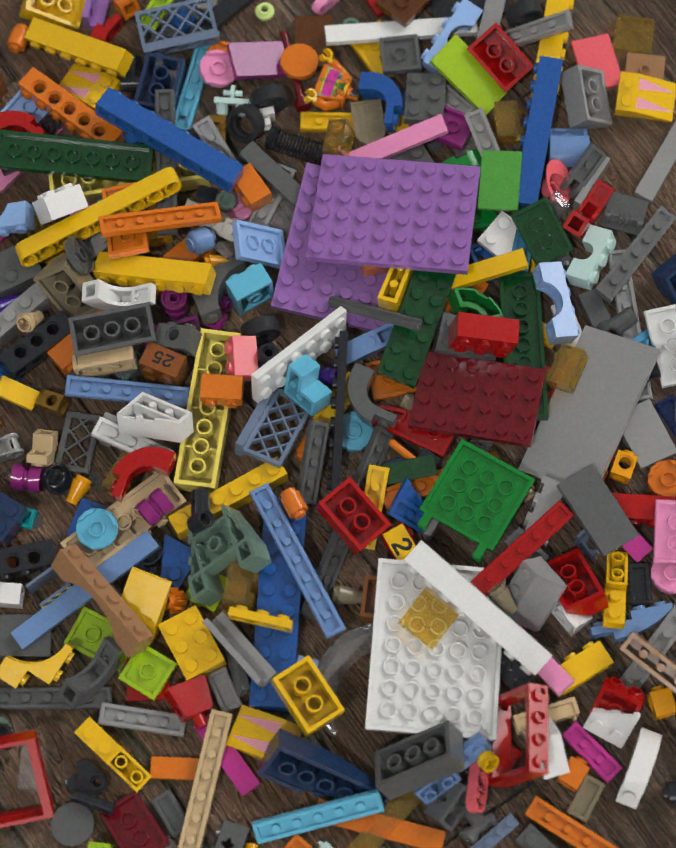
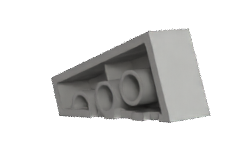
M543 475L539 490L535 494L531 509L528 511L523 523L522 530L524 532L559 500L565 504V499L556 487L561 482ZM546 541L542 546L546 547L548 541Z

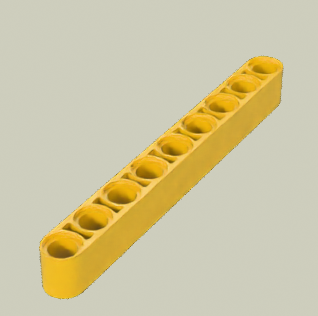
M166 167L16 244L15 250L23 267H31L65 250V241L72 236H75V239L78 237L84 240L100 232L98 216L142 211L177 193L181 189L182 184L175 169Z

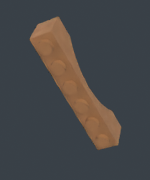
M76 544L60 549L51 565L54 571L63 581L81 587L96 600L110 623L116 644L128 658L144 652L154 636L153 633Z

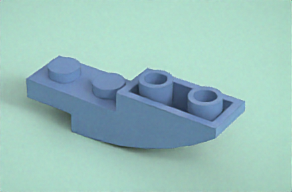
M385 324L348 341L346 366L377 355L380 351L385 350L394 324Z
M665 601L654 603L652 607L645 608L644 605L633 607L632 611L628 614L629 620L625 618L624 629L602 627V622L594 623L593 627H590L588 631L590 640L611 636L613 644L626 641L633 631L640 635L658 624L670 612L673 605L672 603L666 604Z
M480 731L463 743L465 769L476 762L481 753L493 749L491 742ZM464 770L414 790V793L428 805L461 781L459 773Z

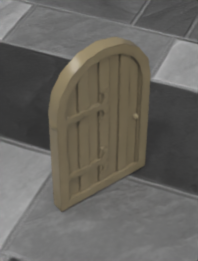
M381 99L350 102L353 132L356 140L363 145H367L384 138L386 127L384 125Z

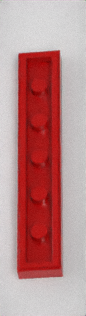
M559 500L472 579L470 583L487 596L489 594L488 591L492 587L502 583L521 565L523 560L528 559L572 519L574 514Z

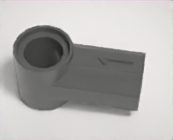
M627 307L610 320L601 321L596 329L606 332L611 329L609 333L620 336L638 322V318Z

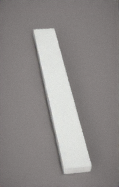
M446 18L412 20L406 28L396 21L324 26L326 46L379 42V38L412 34H417L418 40L433 39L436 33L441 34L444 28L441 25ZM477 21L470 31L458 30L451 33L448 38L453 37L455 34L458 37L478 36Z

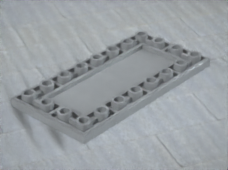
M585 325L548 404L549 418L546 421H540L533 436L531 448L528 447L518 470L540 480L545 475L563 482L593 464L603 479L660 355V349Z

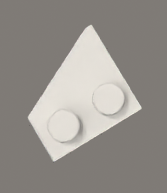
M501 211L477 240V243L493 256H499L512 251L517 228L511 217L504 211Z
M593 708L583 728L622 749L641 713L626 714L621 713V710Z

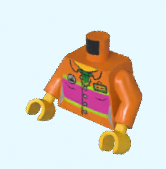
M324 49L323 52L327 57L321 54L319 55V60L322 62L327 61L328 63L324 64L315 89L309 88L306 90L305 93L309 96H305L303 100L305 103L312 101L313 105L323 111L342 109L347 99L357 102L360 97V91L352 88V77L335 58H332L333 52L331 49Z

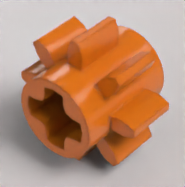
M171 587L165 610H169L170 614H176L180 610H184V607L187 605V595L184 591H179V587Z

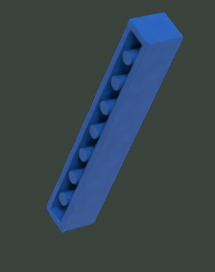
M540 56L539 63L535 62L533 74L537 75L536 80L531 81L530 92H533V96L528 98L526 110H530L529 117L525 116L523 128L527 129L526 134H522L520 146H523L518 207L520 210L538 201L563 59Z
M108 87L97 101L95 115L226 192L231 193L241 179L244 166L239 161L232 160L224 155L222 151L208 146L205 141L191 136L188 131L179 129L169 120L162 119L152 110H147L135 100H130L123 96L121 92Z

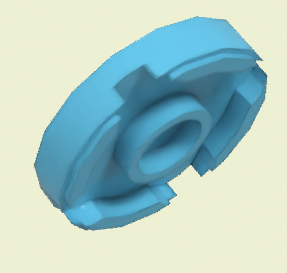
M354 411L345 414L343 420L342 449L348 452H359L365 449L373 432V427L363 423Z
M92 508L85 511L79 517L76 525V534L79 541L86 548L103 550L115 541L118 534V524L115 517L108 510Z

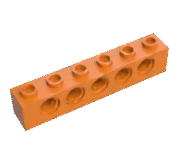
M32 67L18 82L20 94L26 100L31 99L40 110L49 112L55 121L60 120L70 132L75 131L78 133L80 138L114 142L125 141L122 130L95 115L93 109L36 68ZM70 111L74 112L71 115H67V113ZM84 122H88V123H89L88 125H85V126L81 125V124L84 123ZM99 133H104L103 136H96Z

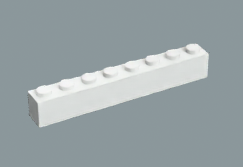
M421 540L404 559L408 563L406 567L412 573L416 574L419 572L424 577L422 581L429 588L432 589L433 586L440 591L438 595L446 603L449 601L456 605L454 608L456 612L462 617L467 615L473 621L470 624L479 632L483 629L489 634L487 639L495 646L500 644L505 649L503 653L512 661L516 658L522 664L520 668L529 676L531 673L536 675L553 656L424 541Z

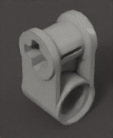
M10 433L0 438V463L16 459L25 453L24 449L20 447L19 435L17 433Z

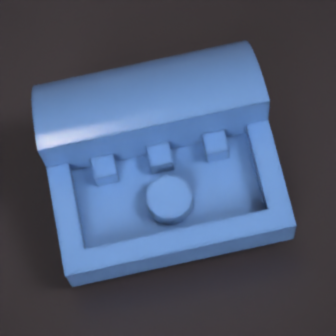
M551 128L548 141V160L557 159L566 167H573L590 144L587 129Z

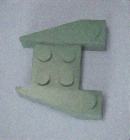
M224 504L221 505L223 516L217 519L211 527L199 533H193L188 530V544L191 545V557H188L191 575L188 576V584L193 600L207 606H212L225 596L218 573L236 560H238L239 567L253 573H258L272 563L266 544L238 510Z

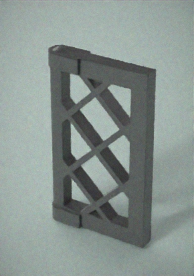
M67 411L55 463H62L63 456L67 453L72 462L66 466L70 469L71 473L90 474L97 438L91 436L85 424L95 422V427L100 418L99 415ZM72 419H77L81 422L70 430ZM83 426L88 435L78 441L73 432ZM71 434L76 443L66 449L67 439ZM91 437L89 450L86 452L81 443ZM79 445L84 454L73 460L69 451ZM87 457L85 467L77 466L76 463Z

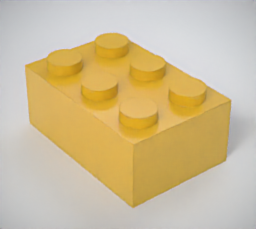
M196 605L158 624L186 680L203 674L206 676L227 665L209 629L202 622L204 620Z
M309 655L271 680L275 691L306 738L342 715L345 711Z

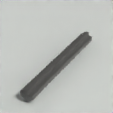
M330 296L328 300L330 308L337 309L342 306L349 313L419 331L423 324L419 318L336 296Z

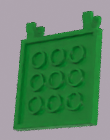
M461 439L419 509L424 514L417 524L418 528L426 532L432 519L440 522L478 544L472 559L480 563L487 550L493 552L534 484L535 479Z

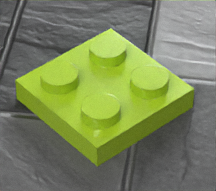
M147 646L144 652L130 658L118 679L155 701L178 664Z

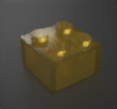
M230 561L222 598L224 610L229 609L230 606L236 607V605L248 607L249 611L255 610L256 598L254 591L258 590L259 573L239 567L238 563Z

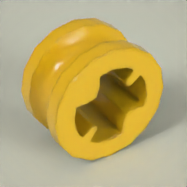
M490 750L481 753L477 759V765L486 773L494 771L499 764V758Z

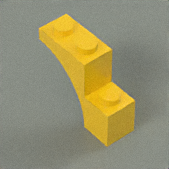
M66 643L53 657L36 662L22 661L8 655L0 665V679L15 689L20 685H25L30 677L27 674L28 672H31L47 684H51L53 681L57 682L63 674V671L60 669L64 663L69 664L75 653L72 651L75 646Z

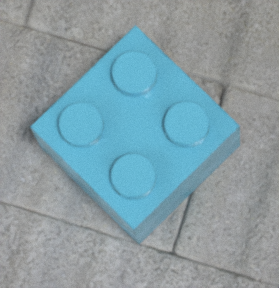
M261 263L250 265L244 272L234 274L225 281L228 297L240 316L273 298V282Z

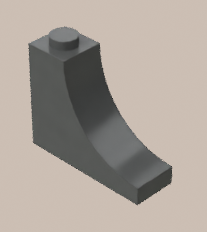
M235 258L214 266L216 278L210 295H195L191 293L203 325L213 324L223 319L220 302L226 290L225 281L230 276L240 274L246 270L244 261Z

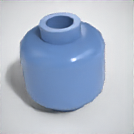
M205 226L198 227L188 232L185 239L186 247L190 253L202 255L213 250L216 235Z

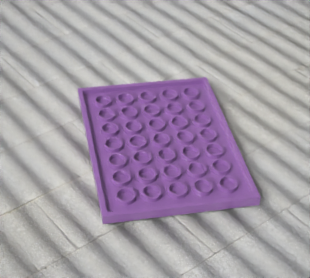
M323 154L306 260L467 275L480 167Z
M306 163L270 308L318 320H323L336 310L328 305L330 296L379 308L377 297L387 273L363 277L360 265L306 260L321 168L320 165ZM347 312V327L369 332L388 324Z

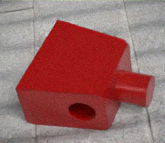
M205 674L167 688L164 696L182 723L193 720L197 730L208 725L205 714L211 711L213 703Z

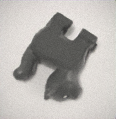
M487 803L484 811L488 810L489 808ZM466 810L461 819L465 818L471 826L465 827L460 831V839L471 844L477 843L480 833L490 826L497 825L492 812L484 816L483 812L470 813Z

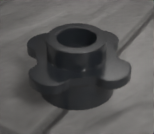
M47 114L39 126L45 130L47 135H55L56 130L60 128V123Z

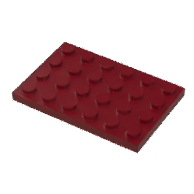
M428 352L419 375L408 427L409 429L531 448L546 369Z

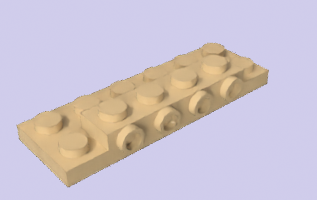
M156 472L124 496L122 503L116 501L105 509L115 517L118 524L117 537L109 547L103 550L86 548L79 541L76 531L60 542L63 548L76 544L97 568L146 530L151 535L152 532L150 530L156 526L159 528L163 527L169 522L168 516L187 501L169 477ZM156 488H160L175 509L168 515L161 514V520L151 527L137 511L135 505L143 499L149 500L150 493Z

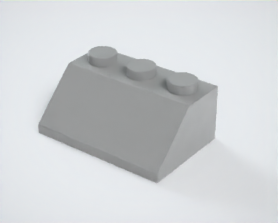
M576 65L561 72V83L570 128L589 130L613 125L603 70Z
M541 556L523 560L508 585L511 596L518 608L509 617L517 624L536 632L540 631L567 587Z

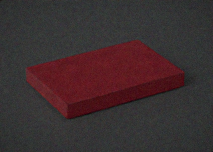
M135 790L116 803L112 816L105 813L99 814L119 848H166L170 845V842Z

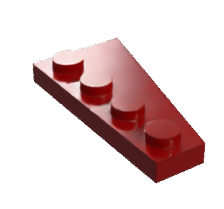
M380 405V408L397 415L398 422L395 428L388 427L385 428L386 430L420 448H427L441 458H445L456 436L409 429L410 411Z

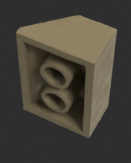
M66 253L54 258L33 278L59 311L63 310L69 318L100 310L82 302L83 283L93 281L94 279L90 274L82 275L70 263Z

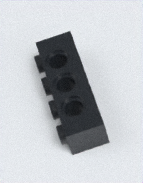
M63 310L57 314L54 313L45 323L37 325L31 333L18 338L14 345L4 348L0 352V367L13 380H17L49 357L47 352L71 333L69 317ZM55 331L57 334L50 335L49 332ZM35 342L41 343L40 346H33L32 344ZM18 354L26 355L23 358L16 357Z
M52 539L0 549V581L11 579V575L19 574L20 577L31 575L34 570L40 569V572H44L50 568L56 557ZM28 555H37L39 562L36 564L30 563ZM10 558L16 559L18 566L16 568L9 567L7 560Z

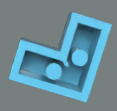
M305 354L288 365L284 393L308 414L314 416L330 405L332 391L318 380L320 365L316 360Z

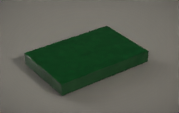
M547 197L510 215L536 266L542 262H552L574 251Z

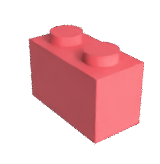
M232 335L224 345V352L227 354L228 359L226 373L243 376L244 381H251V374L258 370L256 336Z

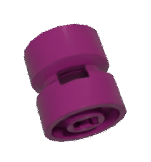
M170 290L162 292L161 302L166 316L172 320L186 317L190 309L186 292L177 293Z
M15 463L11 470V490L23 491L27 488L29 492L41 493L43 490L41 477L45 469L44 466L37 467L32 465L28 468L26 464Z
M156 488L150 493L149 500L143 499L135 505L137 511L151 527L161 520V514L168 515L175 509L160 488Z

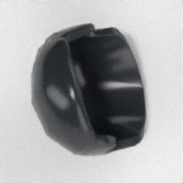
M52 463L47 466L41 477L43 487L49 493L59 496L69 492V486L73 480L70 469L62 463Z

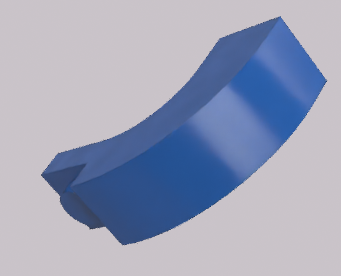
M361 72L359 91L362 98L381 99L386 103L384 125L388 133H395L396 125L400 123V116H404L405 104L399 88L394 81L383 74Z

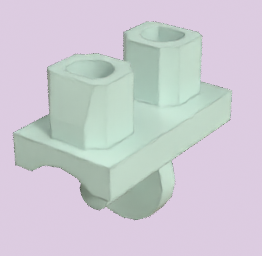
M231 85L230 90H223V96H230V98L214 97L217 115L228 116L229 106L237 107L242 104H251L249 99L236 98V96L243 97V91H236V85ZM239 113L238 117H246V115Z

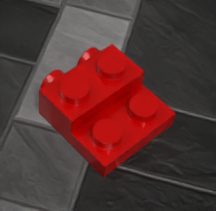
M606 676L588 717L593 708L621 710V713L626 714L639 712L646 695L636 686L630 688L623 685L621 679Z

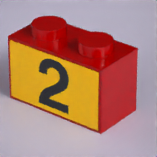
M403 522L381 534V541L392 559L404 560L417 546L413 540L415 536L409 526L405 527Z

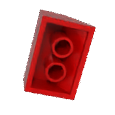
M496 22L467 48L470 54L504 92H507L534 67Z
M579 548L547 562L567 585L559 598L566 613L591 616L609 607L604 590Z

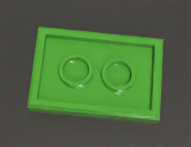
M482 150L478 210L518 211L522 151Z

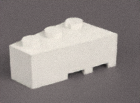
M144 392L140 393L117 413L118 430L122 434L182 443L194 432L192 412Z

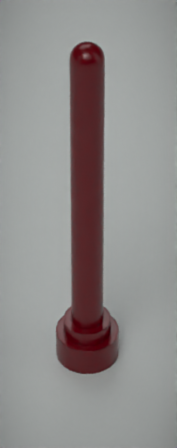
M282 30L280 36L285 50L291 44L287 31ZM293 78L292 82L297 97L294 102L295 109L299 113L307 112L311 109V105L303 100L305 96L300 80Z

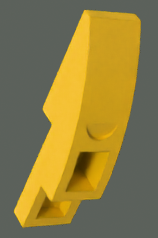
M613 551L606 555L603 590L609 607L602 610V627L624 629L628 552Z
M90 717L74 732L136 792L152 777Z

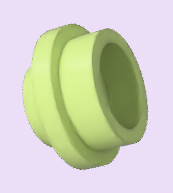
M267 2L260 3L255 9L256 16L261 21H269L274 16V7Z

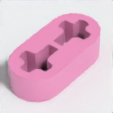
M316 0L311 9L317 15H323L340 0Z

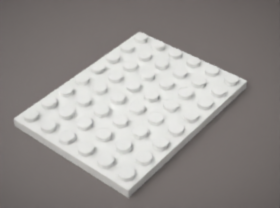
M379 558L365 730L417 734L449 720L462 733L463 739H470L480 731L489 741H496L502 646L500 644L495 646L487 639L489 634L483 629L479 632L470 624L473 621L467 615L462 617L454 610L456 605L451 601L446 603L438 595L440 591L434 586L432 589L429 588L422 581L424 577L419 572L414 574L406 567L408 563L405 560ZM451 565L469 582L484 569L482 567Z

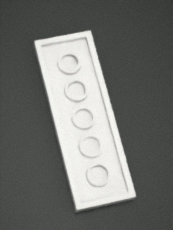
M340 306L252 373V399L259 403L263 399H267L277 388L283 387L286 381L288 365L301 356L307 354L316 360L322 353L328 352L334 345L335 336L338 337L340 331H346L347 310Z

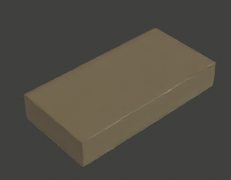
M586 774L566 813L586 823L606 784Z

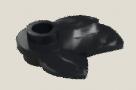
M78 760L76 764L79 773L65 781L66 786L73 791L76 788L91 795L93 793L100 794L108 787L107 776L102 772H98L96 765L87 760ZM97 779L101 780L99 787L94 786V781Z

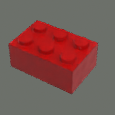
M458 312L449 325L448 348L454 349L455 352L472 351L477 355H485L487 353L494 354L495 357L499 358L506 357L518 344L519 320Z
M348 477L315 507L355 555L359 554L391 525L351 477Z

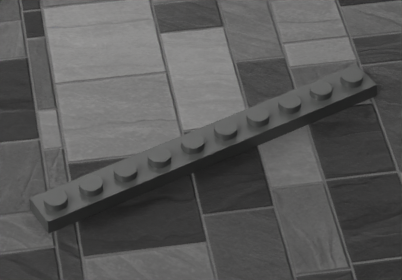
M375 425L353 479L363 492L369 464L376 466L383 464L389 449V441L394 436L382 426ZM334 530L316 571L329 597L349 549ZM305 599L300 614L313 622H317Z

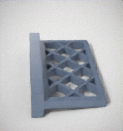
M187 0L134 12L144 57H146L147 52L167 55L220 42L210 0ZM207 2L208 9L204 14L196 10L198 4ZM182 7L190 10L185 18L177 14L178 10ZM167 11L171 14L167 22L158 18L161 12ZM193 12L202 17L197 25L188 20ZM148 15L153 19L146 26L140 22L139 17ZM174 16L183 21L178 29L170 25ZM205 19L212 23L213 29L204 30L200 28V25ZM155 21L164 25L159 33L151 29ZM186 23L194 28L191 34L181 32ZM167 27L176 32L172 38L167 39L162 36ZM148 31L157 36L153 42L145 43L144 37Z
M277 388L267 399H263L257 404L235 443V454L241 457L246 454L281 468L310 414L306 411L298 413L295 408L298 404L293 402L284 393V390ZM279 396L287 398L289 403L279 406L277 400ZM292 408L294 415L284 417L281 410ZM278 412L280 419L270 421L269 414ZM297 419L299 425L289 429L287 422ZM283 423L286 430L275 433L273 426ZM269 427L272 434L262 437L260 430ZM288 435L290 441L280 444L278 437ZM274 439L277 446L266 448L264 441ZM261 443L263 450L256 452L250 448L253 444ZM279 450L281 454L279 461L271 458L269 453Z

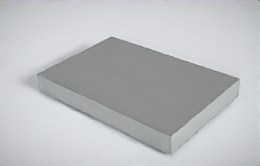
M650 399L637 404L622 436L629 450L635 456H638L636 463L639 469L642 470L654 465L658 461L676 455V447Z

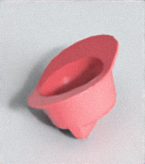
M557 159L548 162L546 178L540 186L543 196L547 197L550 204L556 202L567 203L571 198L568 196L570 185L564 191L559 188L569 172L566 166Z

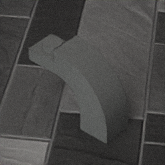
M355 363L348 380V393L353 411L363 423L370 427H373L375 421H377L384 428L391 427L394 429L398 422L397 415L374 405L368 397V391L375 379L374 370Z
M111 636L103 639L96 655L81 672L65 680L58 695L71 708L83 704L98 693L112 678L122 663L119 659L123 651Z

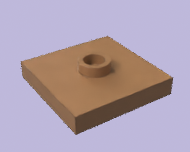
M627 52L625 72L643 74L663 80L666 56Z

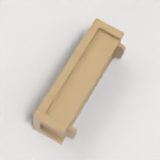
M133 346L78 357L72 355L73 370L76 376L94 377L138 369L137 354L134 353Z
M575 696L548 705V717H551L554 724L573 718V721H576L578 714H580ZM526 712L513 715L512 717L517 736L522 734V737H524V732H526Z

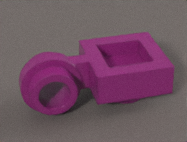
M225 296L221 298L220 310L223 319L203 325L201 321L200 325L202 328L222 330L228 319V315L225 312H229L232 308L230 298Z

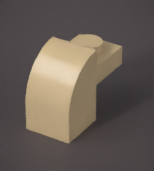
M36 430L33 433L32 450L27 454L26 462L37 467H47L54 463L57 452L58 431Z

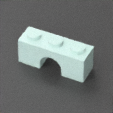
M590 225L582 240L585 250L592 253V255L587 259L573 258L566 272L569 284L591 290L593 285L598 282L599 273L606 266L608 256L616 246L612 230Z

